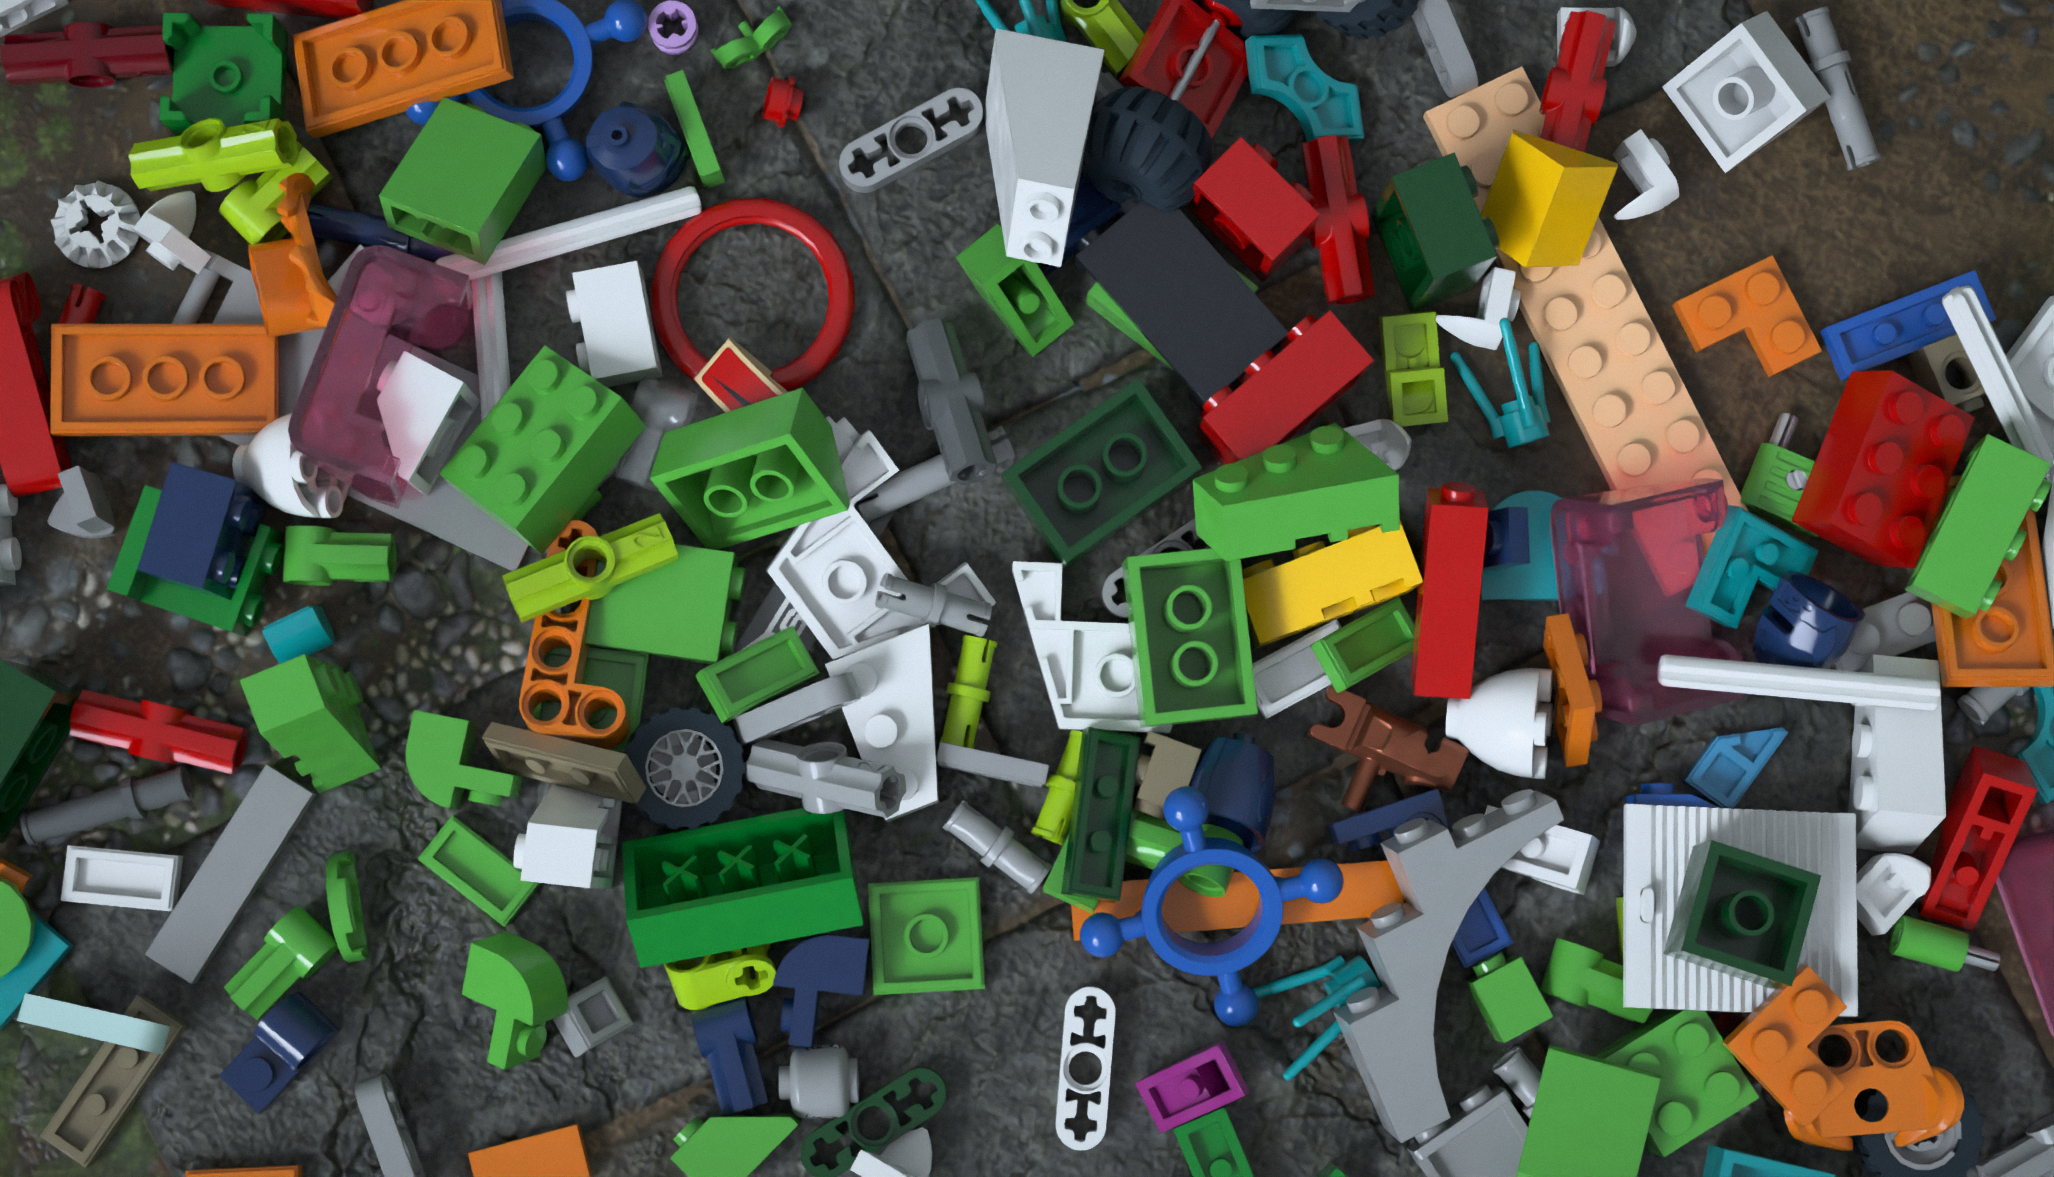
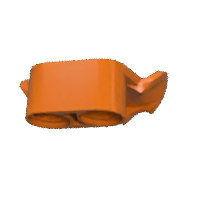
M294 173L279 183L280 189L286 195L277 206V213L282 215L281 222L291 233V239L248 245L252 277L268 337L319 330L325 327L332 328L345 323L349 317V310L337 298L323 275L307 215L311 201L310 195L313 192L315 183L307 174Z
M1889 1020L1828 1026L1807 1047L1819 1058L1818 1045L1825 1036L1835 1035L1842 1039L1847 1049L1844 1062L1836 1067L1825 1066L1839 1079L1846 1089L1808 1127L1799 1125L1784 1109L1786 1125L1794 1138L1808 1145L1850 1151L1853 1150V1140L1849 1136L1899 1132L1895 1135L1894 1141L1896 1146L1902 1147L1940 1135L1956 1125L1961 1119L1964 1110V1096L1961 1086L1951 1073L1929 1064L1914 1031L1900 1021ZM1885 1030H1892L1897 1033L1904 1045L1900 1058L1891 1063L1881 1059L1875 1049L1878 1035ZM1876 1089L1885 1096L1887 1111L1879 1121L1867 1122L1856 1113L1854 1107L1855 1099L1862 1090Z

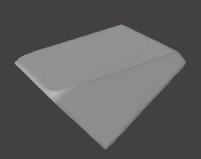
M607 976L569 996L567 1014L553 1018L574 1057H579L634 1024Z

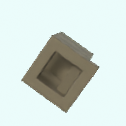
M1148 731L1143 744L1153 749L1150 756L1142 753L1139 754L1135 786L1138 787L1132 809L1163 820V805L1166 797L1178 787L1189 786L1201 749Z

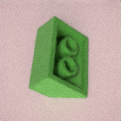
M803 388L665 432L650 475V480L706 549L719 550L848 511L850 505L832 426Z

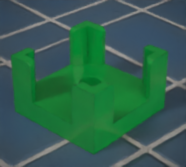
M163 13L162 38L174 51L172 100L167 95H160L159 120L176 136H180L191 125L208 118L222 120L225 127L279 118L282 122L285 121L288 32L273 14H247V21L252 26H202L192 14Z

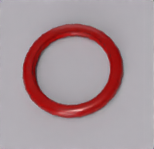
M754 197L731 199L710 206L700 214L687 220L668 240L655 265L650 288L651 318L659 343L673 364L693 382L697 383L694 378L708 363L709 359L694 347L686 335L678 314L677 304L680 276L689 257L705 240L721 230L743 224H763L778 227L796 236L811 249L822 266L828 288V307L825 322L816 340L798 358L785 366L770 370L772 371L770 377L788 392L797 390L825 370L839 354L850 332L855 310L854 277L846 254L830 230L811 214L787 202Z

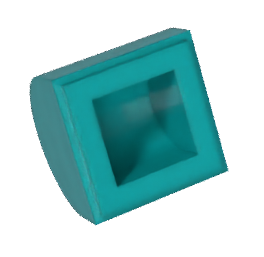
M317 604L304 607L264 626V630H262L272 653L280 664L303 654L310 656L336 643L335 635L322 606Z

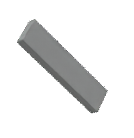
M265 765L145 955L187 982L196 984L317 794L273 766Z

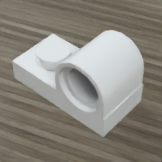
M1487 805L1485 815L1499 808ZM1555 825L1528 842L1501 868L1529 876L1537 881L1563 890L1584 895L1600 840L1593 835Z

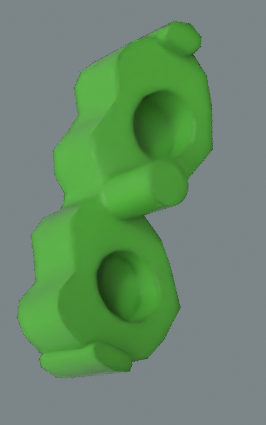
M779 5L777 10L767 17L755 32L747 21H743L738 25V28L744 35L743 38L732 40L717 50L714 48L710 51L723 70L738 68L745 63L755 60L761 53L772 49L778 41L787 35L792 27V22Z

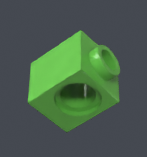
M1502 951L1495 953L1473 965L1472 968L1476 975L1464 981L1495 1041L1506 1043L1554 1017L1520 956H1510L1505 959Z

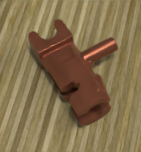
M1333 685L1327 687L1324 695L1325 699L1340 708L1343 716L1342 722L1335 728L1315 724L1309 728L1307 736L1334 749L1360 758L1341 805L1361 813L1377 775L1383 776L1386 771L1402 776V782L1407 785H1421L1444 792L1451 791L1468 754V748L1444 737L1437 744L1435 751L1428 753L1424 745L1427 738V728L1390 713L1346 690L1337 694Z

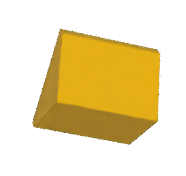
M1512 129L1480 214L1481 218L1489 217L1492 221L1499 239L1498 249L1525 268L1579 266L1618 168V163Z

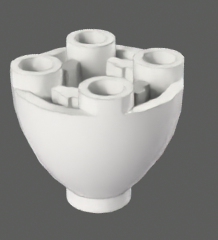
M315 407L286 414L266 425L255 435L250 444L240 445L236 449L232 466L235 479L252 488L254 492L271 506L283 512L304 517L336 518L342 513L343 502L347 497L351 476L356 475L360 470L361 456L357 445L348 443L347 436L339 420L335 417L334 412L328 407Z
M1522 668L1505 671L1490 676L1471 687L1470 699L1448 698L1446 738L1459 740L1477 758L1499 771L1519 777L1545 780L1548 747L1543 746L1546 744V736H1551L1553 704L1542 702L1551 701L1553 670Z

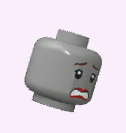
M838 1044L796 1047L790 1057V1066H779L780 1100H790L792 1111L801 1119L844 1116L850 1109V1103H859L858 1058H849L846 1048Z

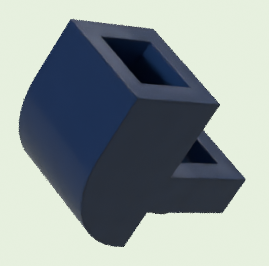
M843 935L818 936L798 944L784 957L776 971L773 986L795 988L794 998H784L781 1016V1031L790 1032L789 1045L804 1047L815 1045L821 991L853 995L865 994L871 938Z

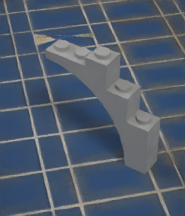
M1521 790L1507 796L1501 802L1503 807L1485 816L1483 814H1473L1464 817L1453 824L1452 832H1449L1446 827L1431 819L1417 818L1398 826L1394 830V837L1380 843L1406 903L1402 905L1401 903L1384 905L1371 913L1370 921L1357 927L1382 986L1379 988L1367 987L1354 992L1346 999L1347 1004L1333 1010V1013L1383 1127L1400 1143L1451 1118L1438 1079L1433 1037L1437 989L1449 947L1465 914L1495 872L1528 842L1564 820L1556 799L1536 790Z

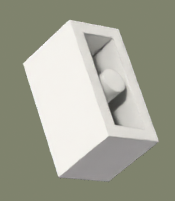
M638 261L572 273L575 289L566 291V297L572 322H581L585 342L576 344L580 369L588 375L591 374V377L606 387L663 377L644 273Z

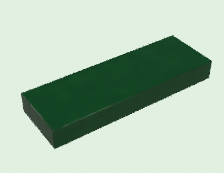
M1092 727L1082 730L1061 894L1110 903L1120 901L1141 737Z

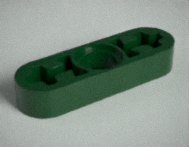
M929 1067L912 1068L850 1107L844 1116L829 1120L812 1131L804 1140L801 1147V1161L804 1168L814 1177H837L852 1167L858 1154H853L851 1144L836 1154L838 1165L831 1168L825 1161L816 1164L812 1159V1156L818 1150L815 1143L817 1139L823 1138L827 1144H830L844 1136L843 1131L837 1127L843 1121L848 1122L850 1134L855 1142L862 1146L865 1151L871 1153L879 1151L941 1110L947 1095L944 1079L937 1071ZM918 1077L923 1084L932 1080L937 1088L931 1094L933 1104L925 1108L919 1101L904 1109V1112L912 1119L902 1125L897 1109L884 1095L895 1091L897 1101H900L912 1091L910 1084L912 1079ZM871 1106L884 1109L890 1117L889 1131L878 1139L864 1136L858 1127L860 1113Z

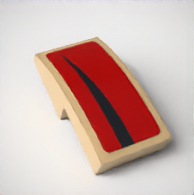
M731 337L725 341L694 378L725 413L788 392L770 377L772 371Z

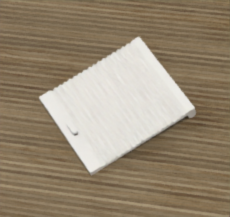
M1645 804L1624 805L1623 1008L1752 1013L1776 989L1767 988L1663 954L1692 848L1695 845L1713 840L1821 875L1797 968L1801 964L1808 965L1842 1000L1847 1008L1838 1017L1858 1016L1856 813L1677 807Z

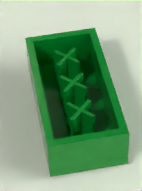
M804 808L622 842L626 922L640 968L863 925L854 853L844 809L833 813L817 814L808 812Z

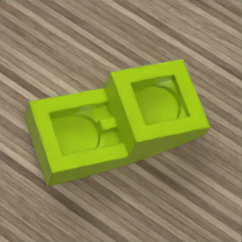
M1427 310L1379 315L1382 358L1391 420L1401 427L1448 422L1444 367L1440 366L1436 312Z

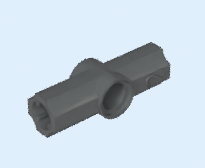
M941 318L922 321L917 327L908 330L906 338L919 380L918 401L922 419L927 430H934L949 480L959 482L961 485L980 482L987 475L994 473L997 466L983 421L985 409L980 382L975 372L968 373L953 323L942 321Z

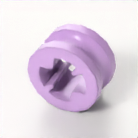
M665 1L658 4L648 18L649 32L654 44L660 51L670 55H679L689 51L695 45L699 27L693 11L686 4L679 1ZM679 17L685 19L682 21L683 28L686 31L685 34L679 36L673 33L668 39L662 37V35H665V31L661 23L665 19L670 22H675Z

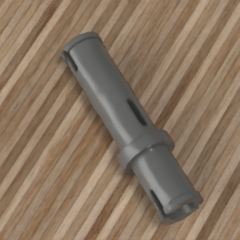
M179 766L173 770L143 779H138L133 775L121 779L119 786L79 796L34 811L22 812L20 815L21 830L26 842L30 846H35L47 840L84 831L122 818L130 817L135 821L147 817L150 810L184 800H192L194 798L193 782L185 766Z

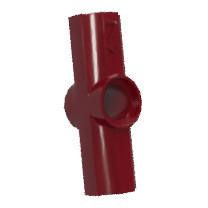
M75 22L66 25L63 32L5 35L4 43L1 45V63L5 70L6 80L12 85L67 82L76 87L102 88L114 85L116 78L173 75L174 51L163 41V25L114 28L109 24L100 22Z

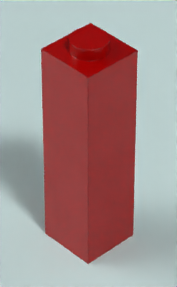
M1446 482L1442 484L1441 488H1427L1420 574L1423 582L1418 585L1410 675L1414 696L1470 699L1489 507L1484 491L1476 490L1475 486L1464 482Z

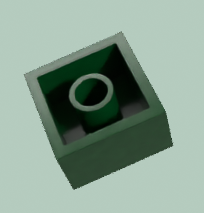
M1713 840L1695 845L1692 848L1663 954L1771 989L1792 986L1821 875Z

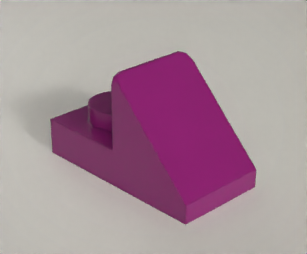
M1224 1041L1210 1042L1188 1057L1157 1070L1135 1083L1160 1133L1250 1093Z

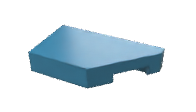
M1781 727L1712 737L1681 782L1709 803L1719 808L1733 809L1789 732Z

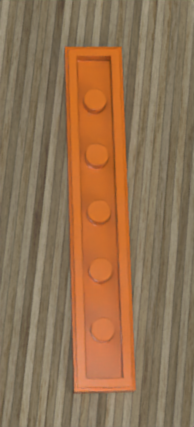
M1388 860L1337 864L1344 878L1343 889L1339 896L1328 903H1315L1306 897L1282 902L1283 916L1281 925L1370 918L1373 911L1390 903L1404 904V897ZM1303 867L1270 869L1274 876L1287 878L1299 875ZM1233 872L1227 891L1222 897H1209L1196 893L1185 887L1177 878L1165 894L1161 912L1165 922L1176 933L1244 928L1251 922L1257 911L1259 890L1254 882L1242 872ZM1149 879L1123 881L1120 901L1116 903L1100 901L1094 914L1100 912L1109 913L1118 919L1135 915L1141 909L1144 891ZM1071 905L1073 940L1080 941L1081 926L1093 914Z

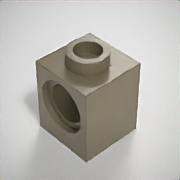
M1957 334L1926 345L1907 356L1912 372L1920 387L1966 413H1971L1985 406L1981 397L1985 396L1986 393ZM1947 365L1953 366L1961 372L1964 380L1961 390L1952 387L1947 382L1945 377Z

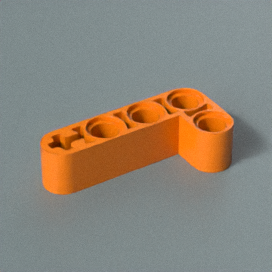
M569 521L548 547L547 557L567 550L570 544L580 537L589 535L598 537L596 530L583 521ZM585 559L577 566V572L584 577H595L598 559ZM583 598L580 606L574 612L561 614L553 610L535 618L519 698V710L529 731L599 748L612 749L620 745L627 738L630 730V718L622 698L614 690L582 684L589 645L585 643L592 601ZM556 647H564L572 652L570 659L560 667H549L544 664L546 654ZM546 700H554L562 704L560 713L550 721H539L533 717L536 707ZM610 708L617 712V718L610 727L595 729L588 724L590 716L598 709Z

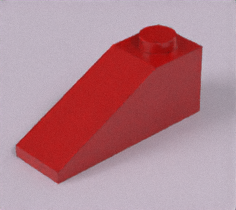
M1975 745L1972 746L1951 794L1946 817L1931 864V884L1927 892L1922 896L1919 906L1920 915L1970 931L1974 930L2038 790L2026 761Z

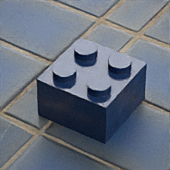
M171 462L137 570L171 584L231 600L247 560L244 555L250 536H256L259 525L263 524L265 506L261 504L262 498L253 489L235 479Z

